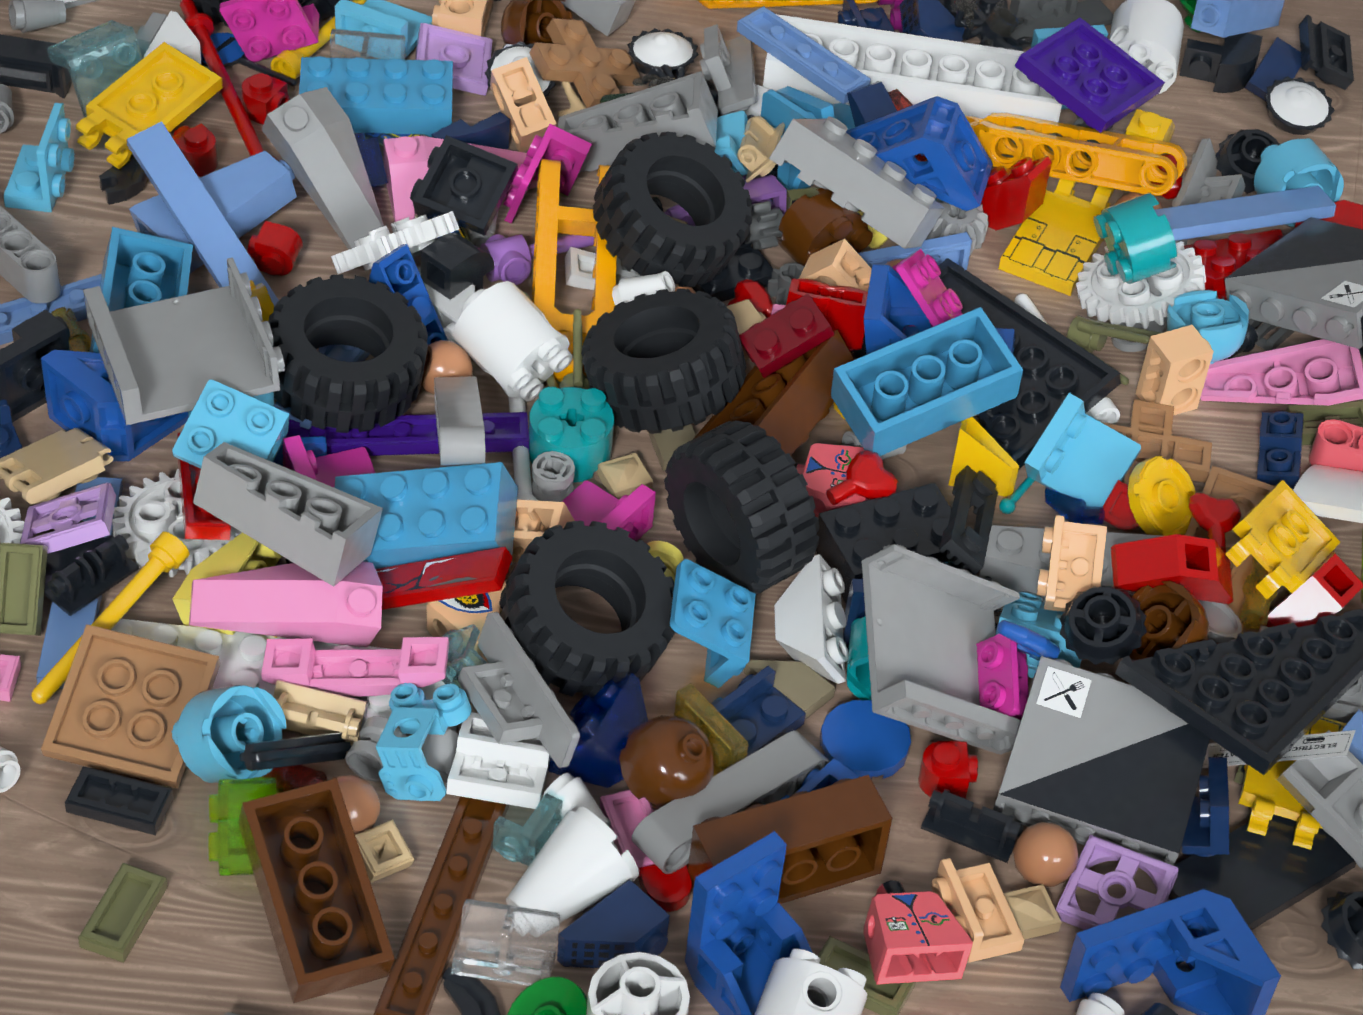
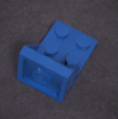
M935 96L846 131L855 140L862 139L871 144L877 150L876 156L885 163L887 161L896 163L906 171V179L914 185L921 184L936 194L937 199L965 211L980 207L993 163L958 103ZM915 155H925L927 161H918Z
M872 265L864 313L866 355L933 327L899 273L890 265ZM996 328L1013 354L1015 343L1014 329Z
M53 350L41 358L49 418L66 432L79 428L93 437V439L110 448L111 452L108 454L114 458L113 461L132 460L184 425L189 418L188 412L126 425L100 353Z
M775 831L695 877L685 963L694 985L719 1015H755L774 962L780 958H789L792 949H802L813 953L802 928L778 903L787 844Z
M1202 889L1076 933L1060 988L1068 1001L1072 1002L1083 997L1089 998L1092 993L1104 994L1111 987L1128 981L1131 984L1139 983L1153 973L1171 1003L1194 1014L1265 1015L1281 975L1231 899ZM1186 962L1192 971H1181L1176 964Z

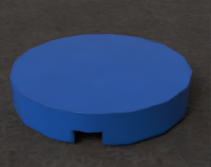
M852 700L838 705L826 715L820 732V747L822 746L824 756L829 761L835 758L858 776L862 777L869 774L872 779V777L883 775L884 779L894 775L904 766L911 746L910 729L906 723L873 713L872 700Z

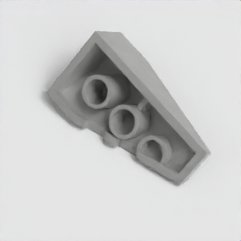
M327 87L301 93L267 114L262 131L283 160L290 166L296 178L348 250L356 247L354 241L369 236L368 232L384 226L350 119Z

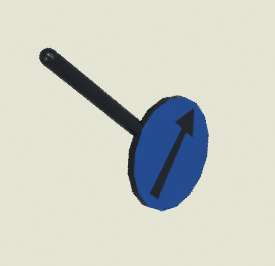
M214 33L210 36L224 67L239 63L252 70L284 81L290 86L297 84V81L291 77L244 58L245 54L233 34ZM201 52V65L208 67Z

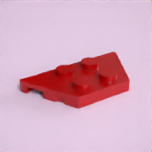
M1280 229L1252 234L1236 233L1225 239L1213 241L1198 240L1194 244L1184 246V248L1193 247L1195 256H1201L1206 275V282H1204L1205 290L1217 291L1218 293L1219 291H1226L1225 278L1277 242L1283 235Z

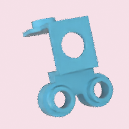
M404 683L395 687L391 692L389 707L392 713L376 745V750L383 764L378 775L386 793L397 800L440 801L446 795V788L439 771L427 764L421 749L427 734L444 735L449 726H456L467 720L472 712V708L466 692L455 684L440 686L434 691L433 699L427 700L421 688L416 687L412 683ZM399 726L402 734L412 735L408 737H397L394 735V731Z

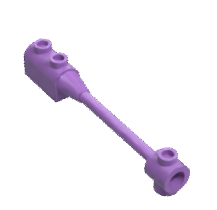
M774 175L754 178L749 183L745 181L743 188L749 190L752 204L770 201L771 209L779 208L783 215L786 213L787 189ZM678 204L664 212L668 216L687 222V225L696 226L690 215ZM496 234L491 236L486 243L481 244L480 248L490 254L494 260L495 268L486 274L490 282L502 280L503 282L509 281L519 285L528 278L531 272V260H534V243L527 245L526 240L521 234L507 238ZM581 235L558 237L557 254L567 252L570 247L580 249L592 246L594 237Z

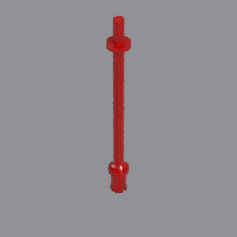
M182 0L180 8L185 16L184 22L199 40L200 50L209 69L222 77L223 88L220 90V93L250 157L263 152L264 148L210 37L214 31L212 18L207 14L199 13L193 0Z

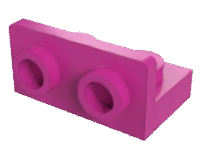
M997 634L977 643L979 705L1021 720L1029 697L1026 654L1017 651L1016 642L1001 634Z

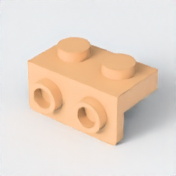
M1055 515L1053 527L1045 526L1042 553H1050L1048 570L1040 569L1037 585V595L1045 596V610L1065 612L1066 603L1073 600L1078 592L1087 591L1093 586L1101 587L1107 527L1064 522V516Z
M951 858L940 860L937 876L932 880V892L939 895L971 938L973 945L967 962L1021 951L1024 938L990 863L956 870Z

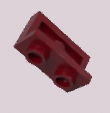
M808 293L798 300L790 302L783 309L762 322L754 324L747 331L740 334L739 337L749 358L756 365L763 378L835 334Z

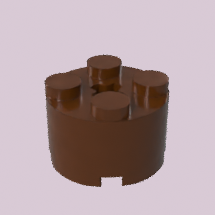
M819 188L816 189L819 194L811 198L806 194L798 198L786 211L779 225V230L783 233L782 241L778 239L779 246L796 263L804 267L811 254L844 238L857 253L865 249L873 238L872 232L868 229V224L861 220V215L858 212L842 208L830 200L833 192L829 189Z

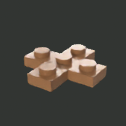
M552 18L546 30L553 44L536 42L529 52L543 80L574 82L587 108L622 97L616 85L633 87L640 77L626 50L596 47L583 21Z
M1134 399L1129 427L1103 423L1141 445V452L1123 478V483L1126 485L1129 484V477L1135 466L1145 459L1155 456H1163L1162 458L1166 460H1175L1189 474L1192 481L1206 483L1210 473L1212 442L1171 435L1174 406Z

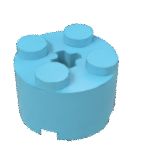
M1294 139L1280 145L1273 144L1262 152L1261 163L1254 176V190L1257 194L1319 186L1333 202L1339 201L1344 188V179L1337 167L1312 139ZM1290 223L1286 225L1290 227H1295L1296 223Z
M238 685L212 689L199 693L186 704L179 720L173 726L172 738L178 745L181 757L187 767L204 782L222 783L262 777L273 769L247 770L245 762L240 761V753L245 752V745L250 742L282 739V729H287L286 718L276 699L261 688Z

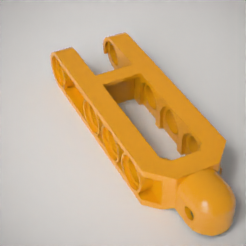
M992 113L983 119L965 116L995 167L1004 166V168L1009 169L1012 165L1026 157H1031L1032 161L1049 156L1052 162L1049 177L1160 196L1172 188L1187 166V156L1184 150L1179 145L1170 142L1109 131L1099 133L1093 128L1009 113ZM1020 126L1025 128L1026 130L1015 129L1013 127ZM1051 133H1058V134L1062 135L1063 137L1054 136V135H1049V134H1051ZM1087 140H1095L1098 141L1100 144L1087 142ZM1084 152H1086L1090 156V158L1085 156ZM1169 153L1173 155L1177 161V168L1168 157L1160 154ZM1001 154L1011 155V156H1013V157H1005V156H1002ZM1157 165L1162 166L1167 173L1162 172ZM1076 168L1087 169V170H1086V171H1080V170H1077ZM1150 181H1152V182H1157V183H1164V184L1155 185V184L1151 183Z
M541 159L537 182L532 302L543 312L551 326L568 338L570 344L568 351L573 355V315L562 314L554 306L557 234L594 237L593 246H596V255L592 271V278H595L591 310L593 312L587 316L582 315V345L592 325H596L598 318L605 312L611 313L614 310L615 304L612 290L616 285L617 255L612 257L606 249V239L601 240L596 228L598 221H595L593 217V209L559 206L561 163L556 160ZM598 166L597 177H599V184L610 166ZM573 358L564 370L553 373L556 380L562 382L564 376L573 373ZM583 365V374L586 376V372Z

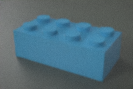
M301 57L299 94L327 87L349 117L354 133L425 134L431 137V134L452 124L453 61H439L435 59Z
M112 227L100 280V288L109 311L187 295L193 244ZM92 334L90 352L99 353Z
M979 307L834 368L831 397L864 450L876 452L879 456H882L1016 398L1023 369L988 316Z
M502 462L337 476L335 478L334 488L383 508L371 555L364 560V562H372L375 569L506 547L511 555L513 553L518 486Z

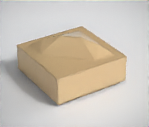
M637 453L598 464L597 475L604 487H606L607 492L617 499L624 495L629 496L641 484L653 490V480Z
M393 820L355 834L370 883L411 867L415 860Z
M1044 884L1004 893L1024 940L1059 932L1062 922Z

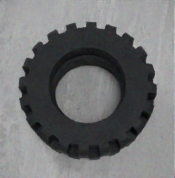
M661 132L660 136L657 133H650L627 143L624 149L618 153L594 195L593 217L595 221H598L596 228L601 240L606 239V249L612 257L617 255L622 260V267L629 272L633 269L641 274L640 276L667 271L672 276L675 285L679 284V287H695L696 284H705L713 280L715 275H719L745 241L750 232L749 226L752 224L753 219L749 190L743 188L745 185L743 177L739 171L734 172L731 168L732 162L725 155L720 157L714 152L716 148L708 143L702 145L696 142V137L687 134L677 137L676 132ZM650 194L668 198L680 205L690 215L696 226L683 224L670 218L659 209Z
M343 274L331 275L330 279L327 280L317 277L307 281L305 287L299 284L287 292V296L279 299L268 320L274 341L272 347H280L285 364V371L279 372L280 391L274 392V398L284 409L290 407L291 415L302 422L304 419L312 421L313 427L322 430L327 426L336 428V432L348 433L349 429H358L359 432L372 430L375 424H379L382 427L395 420V415L401 416L411 407V403L417 399L421 388L428 348V335L425 325L421 322L422 317L414 306L408 307L409 301L398 291L394 294L390 292L388 285L379 281L373 284L367 282L366 277L356 275L354 279L344 278ZM328 345H348L362 349L374 358L361 362H345L332 359L316 349Z
M678 288L676 292H669L667 289L657 290L656 294L646 296L644 293L635 296L634 300L628 303L623 301L614 306V310L611 313L605 312L598 318L596 325H592L582 345V362L590 388L599 389L606 395V401L614 414V425L620 428L625 426L631 432L640 433L641 430H647L650 434H658L662 430L671 429L672 432L683 430V426L694 423V425L706 421V417L710 414L717 415L724 410L726 402L731 403L734 400L746 377V361L732 311L716 297L712 298L709 294L702 291L692 293L689 289Z
M736 420L733 422L728 421L679 446L673 452L665 470L667 476L664 479L665 489L668 491L666 500L668 508L672 510L674 515V525L677 531L680 530L684 538L683 543L688 552L691 551L695 556V562L755 594H760L796 574L812 561L819 544L817 532L820 528L819 519L814 514V509L816 508L813 496L808 494L806 489L808 484L803 474L798 473L794 466L795 461L789 453L785 454L781 449V443L774 437L767 436L766 430L759 426Z
M583 521L567 522L564 528L561 525H555L545 530L542 536L535 537L527 546L501 592L499 605L502 611L500 616L513 631L515 638L527 656L534 662L535 668L548 687L550 683L560 687L559 693L573 697L576 692H581L585 699H599L603 692L608 697L622 694L626 688H633L643 680L674 636L675 632L670 626L674 581L671 576H665L664 572L667 567L660 557L654 558L648 552L650 546L641 539L639 542L628 537L630 532L620 527H617L614 531L607 528V523L592 521L589 526H584ZM578 586L599 594L615 610L621 623L622 632L605 634L580 626L561 607L555 588Z

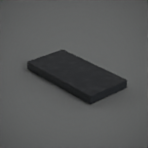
M1273 814L1272 820H1269L1265 836L1247 831L1248 822L1230 832L1229 855L1216 854L1211 857H1200L1193 854L1174 865L1179 868L1178 876L1168 898L1173 900L1202 889L1231 899L1249 928L1253 930L1355 868L1356 862L1332 836L1321 828L1314 835L1311 850L1293 845L1297 821Z

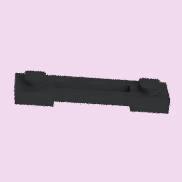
M967 465L955 478L952 494L955 496L948 527L943 531L939 550L943 553L948 549L946 557L951 559L955 556L953 562L955 565L962 562L961 569L967 570L969 568V573L976 575L984 567L998 492L995 490V483L981 471L976 473ZM974 505L973 513L977 514L974 530L969 526L965 529L968 511Z

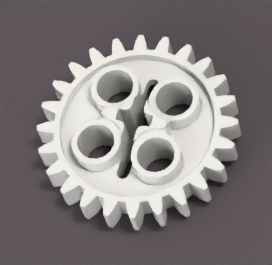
M453 211L430 220L427 219L426 215L412 220L409 217L391 224L392 234H390L387 226L368 232L369 236L354 241L356 247L331 256L337 274L362 265L365 271L372 269L374 262L402 244L408 245L413 257L420 255L421 250L434 242L435 238L459 230Z
M1180 241L1176 243L1177 257L1170 259V261L1177 264L1175 268L1138 282L1127 284L1122 281L1119 274L1114 276L1110 274L1104 255L1094 253L1092 255L1093 263L1085 262L1083 264L1084 272H1078L1077 274L1079 282L1076 283L1081 308L1087 309L1088 317L1097 315V320L1101 322H1106L1110 319L1111 324L1119 325L1124 322L1128 327H1133L1135 323H1141L1142 327L1147 329L1149 322L1155 320L1157 324L1162 326L1164 325V317H1167L1169 304L1171 307L1174 306V298L1191 291L1205 290L1204 282H1206L1204 265H1202V258L1200 255L1195 256L1193 247L1185 249L1184 242ZM1105 246V253H1108V248Z
M177 469L174 478H169L163 472L159 473V481L157 482L144 478L143 489L130 486V496L119 497L120 507H114V519H112L113 537L121 535L126 539L129 549L125 551V555L130 559L135 558L139 568H142L149 561L150 545L163 531L171 533L187 547L190 555L178 569H171L168 572L169 577H174L178 570H185L186 575H188L192 568L242 533L231 526L230 540L185 539L179 469Z

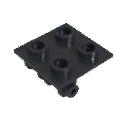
M110 535L106 538L101 537L47 554L44 595L71 616L137 571L139 566L125 555L129 545L123 536L117 535L113 537Z

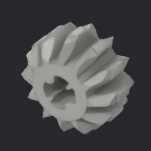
M938 199L937 202L945 209L926 239L967 232L972 240L971 256L974 249L981 248L988 229V215L983 212V205L981 204L980 207L965 211Z

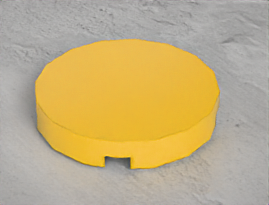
M1163 456L1145 459L1135 466L1129 477L1127 492L1130 509L1136 522L1147 535L1167 536L1186 534L1193 517L1188 507L1189 498L1196 493L1189 474L1173 459L1166 460L1162 458Z

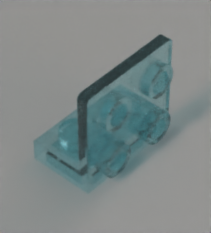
M113 20L46 48L52 63L69 70L84 117H87L85 105L143 59L133 27Z

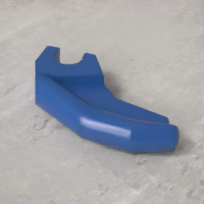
M1002 620L997 626L999 634L1017 643V651L1029 654V657L1039 661L1041 656L1052 660L1057 659L1060 652L1059 646L1044 636L1006 620Z

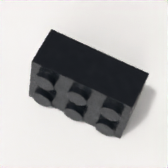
M931 483L897 492L887 497H878L822 512L818 516L820 528L817 532L819 544L816 552L821 555L831 568H836L840 572L845 586V591L841 593V596L847 604L852 579H863L862 560L880 552L887 545H902L907 550L925 557L936 558L941 563L945 560H951L946 557L948 549L942 553L939 548L943 531L948 527L952 509L936 483Z

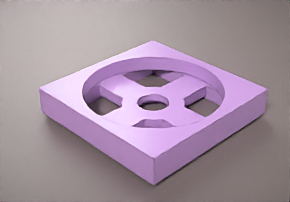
M107 482L29 506L20 544L48 546L47 554L110 535L116 494L111 483ZM96 516L95 519L79 523L83 519ZM50 529H54L53 532H49V533H46V534H43V535H40V536H36L37 533H41V532H44V531H47V530H50Z
M1090 835L1079 857L1076 870L1072 873L1056 907L1057 914L1061 921L1087 930L1115 920L1119 909L1127 906L1142 911L1165 903L1177 879L1179 868ZM1119 861L1115 871L1105 875L1089 870L1092 866L1102 862ZM1138 867L1145 871L1154 882L1157 889L1156 895L1136 887L1133 878ZM1113 884H1119L1125 888L1126 894L1122 898H1113L1108 894V888ZM1077 887L1098 894L1101 902L1095 915L1080 910L1075 897Z

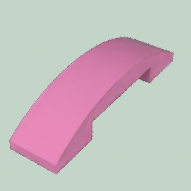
M403 637L401 649L315 650L313 639H267L261 676L263 681L276 685L277 680L346 697L390 695L395 687L404 683H412L416 687L422 688L445 679L449 637Z

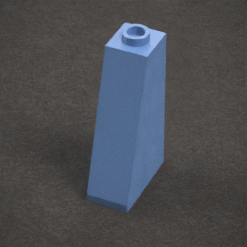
M1197 0L1191 28L1224 38L1279 25L1284 0Z
M267 151L260 152L199 178L238 239L297 197L292 181L295 179L292 169L284 160L277 161ZM160 195L135 204L129 209L138 233L191 244ZM194 248L192 251L190 273L204 264Z

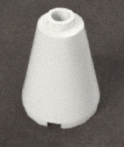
M574 806L563 817L506 898V903L510 909L505 912V915L520 933L526 934L530 931L535 935H539L606 898L629 879L633 882L639 876V868L628 849L620 855L618 848L613 842L618 836L608 825L586 807L581 806L577 809V806Z

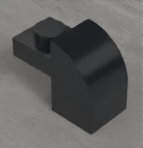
M1250 33L1225 37L1223 46L1188 39L1179 76L1215 83L1213 92L1217 93L1240 91L1245 88L1254 74L1263 36Z
M457 233L443 235L421 250V278L423 282L450 300L472 284L475 286V292L483 289L484 275L495 268L494 260L490 254Z

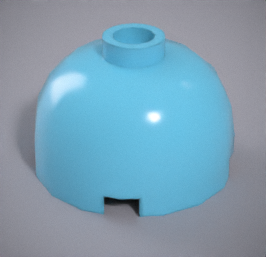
M1191 291L1174 298V306L1171 307L1169 304L1167 308V330L1171 331L1193 324L1200 335L1210 343L1214 351L1210 364L1230 357L1238 351L1244 342L1249 323V309L1246 303L1236 296L1229 294V301L1217 298V291Z

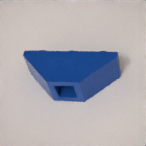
M402 244L374 262L368 282L376 284L379 281L388 285L390 292L394 294L398 291L409 301L408 307L414 306L422 317L421 322L426 327L428 335L427 345L439 340H448L408 245Z

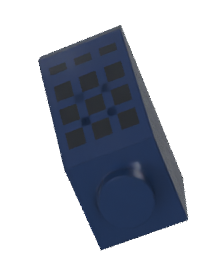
M903 0L901 2L902 33L958 42L964 41L962 35L965 28L955 26V17L939 0Z
M629 879L559 933L557 961L563 967L600 968L603 963L620 954L642 952L658 956L668 943L670 915Z

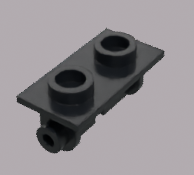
M946 788L943 792L935 789L929 801L928 807L930 809L921 825V829L1008 863L1016 839L1024 828L1021 823L1014 821L1015 816L1011 814L1007 816L984 806L982 809L973 807L974 802L954 795Z

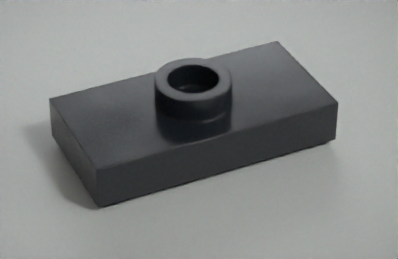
M83 766L65 801V808L67 813L156 836L173 800L172 789Z

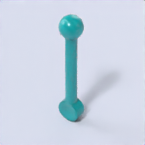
M1027 477L1009 498L1001 500L999 504L1000 511L1003 514L1013 513L1016 508L1015 503L1035 480Z

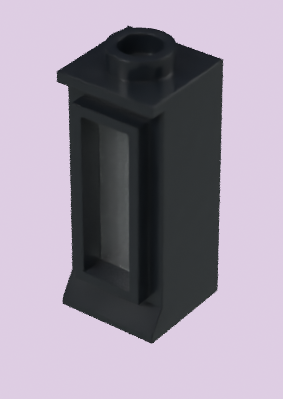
M0 34V84L56 93L65 99L76 76L75 69L66 68L73 53V46Z

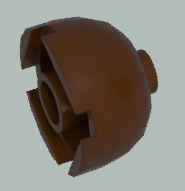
M512 0L504 10L501 20V35L504 44L514 45L519 41L526 45L535 44L536 42L553 44L546 30L552 18L573 19L571 11H566L561 2L565 0Z
M1161 581L1165 585H1159L1154 588L1147 585L1131 596V598L1140 602V609L1147 616L1144 622L1147 633L1141 638V647L1132 650L1130 655L1132 661L1153 657L1156 650L1165 648L1178 649L1185 644L1208 640L1209 622L1206 610L1184 586L1172 581Z
M661 715L637 726L626 736L629 738L627 739L626 747L621 749L619 758L622 776L631 793L637 799L645 797L650 803L655 804V806L651 807L655 810L674 799L697 794L705 789L713 778L716 763L713 745L707 734L693 721L676 715Z

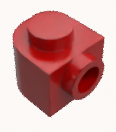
M254 74L246 78L242 83V103L250 120L261 125L264 124L268 113L290 100L287 83L267 74Z
M202 123L192 128L187 125L179 127L174 132L172 138L197 176L203 177L214 172L218 165L214 134Z
M265 221L259 234L251 236L247 252L251 259H255V265L259 271L270 275L282 276L291 272L303 247V241L300 235L292 228Z
M938 741L930 744L925 749L918 776L920 788L930 797L935 789L943 792L946 788L950 790V793L966 799L969 782L976 783L977 755H968L967 742Z

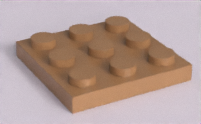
M86 624L41 747L43 756L178 789L186 764L181 757L178 745L172 738V729L179 720L184 707L193 697L204 691L212 690L221 664L219 656Z

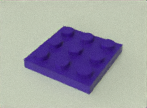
M1078 18L1022 53L1015 64V67L1023 72L1030 81L1037 83L1051 94L1058 103L1069 108L1083 119L1088 126L1096 129L1099 133H1102L1159 94L1165 83L1082 18Z

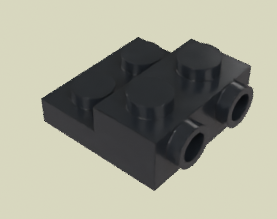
M446 135L441 146L433 148L427 163L429 169L424 179H418L414 184L410 200L413 202L415 214L419 216L426 215L427 219L430 220L453 211L459 226L485 236L518 172V164Z
M44 310L12 328L13 343L0 349V400H7L12 423L47 403L41 358L53 350L70 351L69 338L71 334L66 322L59 316H53L48 310Z

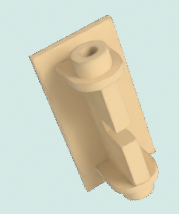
M760 116L751 117L747 121L744 131L745 136L742 138L737 153L739 161L748 169L745 179L747 183L757 175L761 177L767 175L775 167L776 163L769 158L783 134L785 127L783 122L774 129Z
M281 680L276 681L273 697L283 710L287 730L308 735L340 732L342 733L341 738L345 739L346 742H351V745L358 741L367 701Z

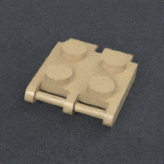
M74 428L67 432L60 430L0 458V480H5L6 487L11 491L22 492V497L30 504H36L40 501L55 499L61 494V491L78 483H87L96 479L99 473L105 471L104 466L110 464L114 458L108 454L111 452L110 448L93 439V437L79 428Z

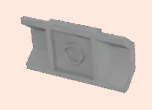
M1348 751L1347 756L1296 760L1277 780L1317 820L1323 830L1346 850L1363 870V764L1350 751Z

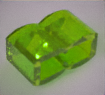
M276 777L240 780L219 779L218 794L209 795L210 823H218V832H209L208 835L209 861H218L219 876L254 875L238 825L243 802L277 794Z

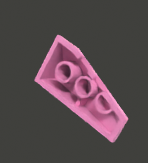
M404 136L384 139V177L395 222L408 217L410 220L415 219L416 214L413 202L410 200L411 191L418 179H424L429 169L427 167L429 156L435 146H441L444 139L427 136ZM470 144L517 163L518 169L524 162L527 154ZM533 179L529 189L537 187L538 181Z
M1321 339L1217 361L1209 366L1200 399L1201 401L1325 406L1363 399V364L1358 348Z
M364 561L334 587L295 563L193 580L191 588L189 625L293 639H313L316 642L355 647H368L381 629L383 586L374 564Z

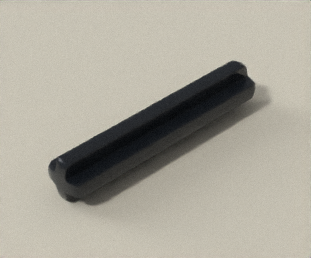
M340 732L250 742L245 745V752L240 753V761L245 762L247 770L257 771L343 760L346 757V751H349L351 748V742H346L345 739H342V733Z

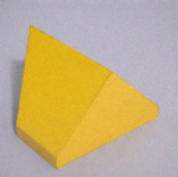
M973 416L961 421L948 486L954 487L956 475L968 465L976 473L981 471L995 483V490L998 492V496L1008 497L1012 495L1019 465Z

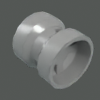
M556 451L544 452L538 455L532 465V495L538 501L561 502L574 491L572 482L575 475V465L573 460L568 455Z
M379 716L368 718L359 732L360 740L353 743L346 755V763L349 768L363 779L374 782L381 781L378 772L383 767V764L376 750V745L387 724V718ZM399 726L395 729V736L407 737L406 734H402Z

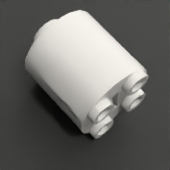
M1127 0L1123 2L1114 12L1109 40L1165 82L1159 94L1166 91L1175 81L1184 30L1181 13L1172 3L1166 0Z
M505 281L497 283L488 289L477 290L464 302L461 309L462 313L454 327L453 337L484 372L489 373L496 379L508 397L517 398L521 396L526 402L531 401L539 395L544 387L543 383L554 372H561L572 361L573 355L568 351L570 345L568 338L551 326L543 312L514 283Z
M792 949L789 958H780L774 962L755 1015H861L867 1000V992L864 990L867 979L859 972L851 969L839 968L836 971L819 964L820 958L809 951Z
M642 952L620 954L603 963L593 975L588 992L586 1015H688L690 994L686 979L675 965L660 956Z

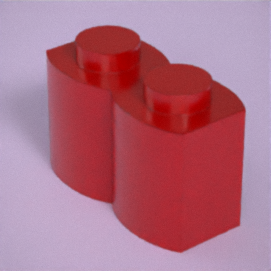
M792 279L787 304L809 293L832 330H838L849 351L861 349L865 333L864 313L868 292L852 287L830 286L809 279Z

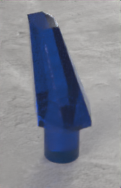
M1048 488L1045 489V502L1069 522L1103 524L1105 518L1103 507H1088L1083 499H1077Z

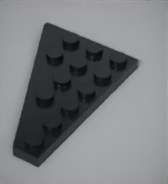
M947 258L938 265L941 272L939 277L947 290L952 289L959 297L963 307L961 312L965 314L981 307L995 328L1014 329L1015 343L1013 355L1023 369L1018 395L1016 398L979 413L976 416L980 425L1012 457L1020 469L1025 465L1026 459L1069 393L1084 401V410L1087 413L1121 384L1120 372Z
M1358 609L1344 612L1340 616L1328 615L1319 617L1316 624L1297 627L1293 622L1265 628L1261 632L1249 631L1239 633L1236 640L1218 644L1213 639L1185 644L1178 649H1160L1155 651L1153 657L1134 661L1129 656H1126L1120 661L1115 674L1193 726L1206 737L1231 752L1244 763L1265 775L1363 675V610Z

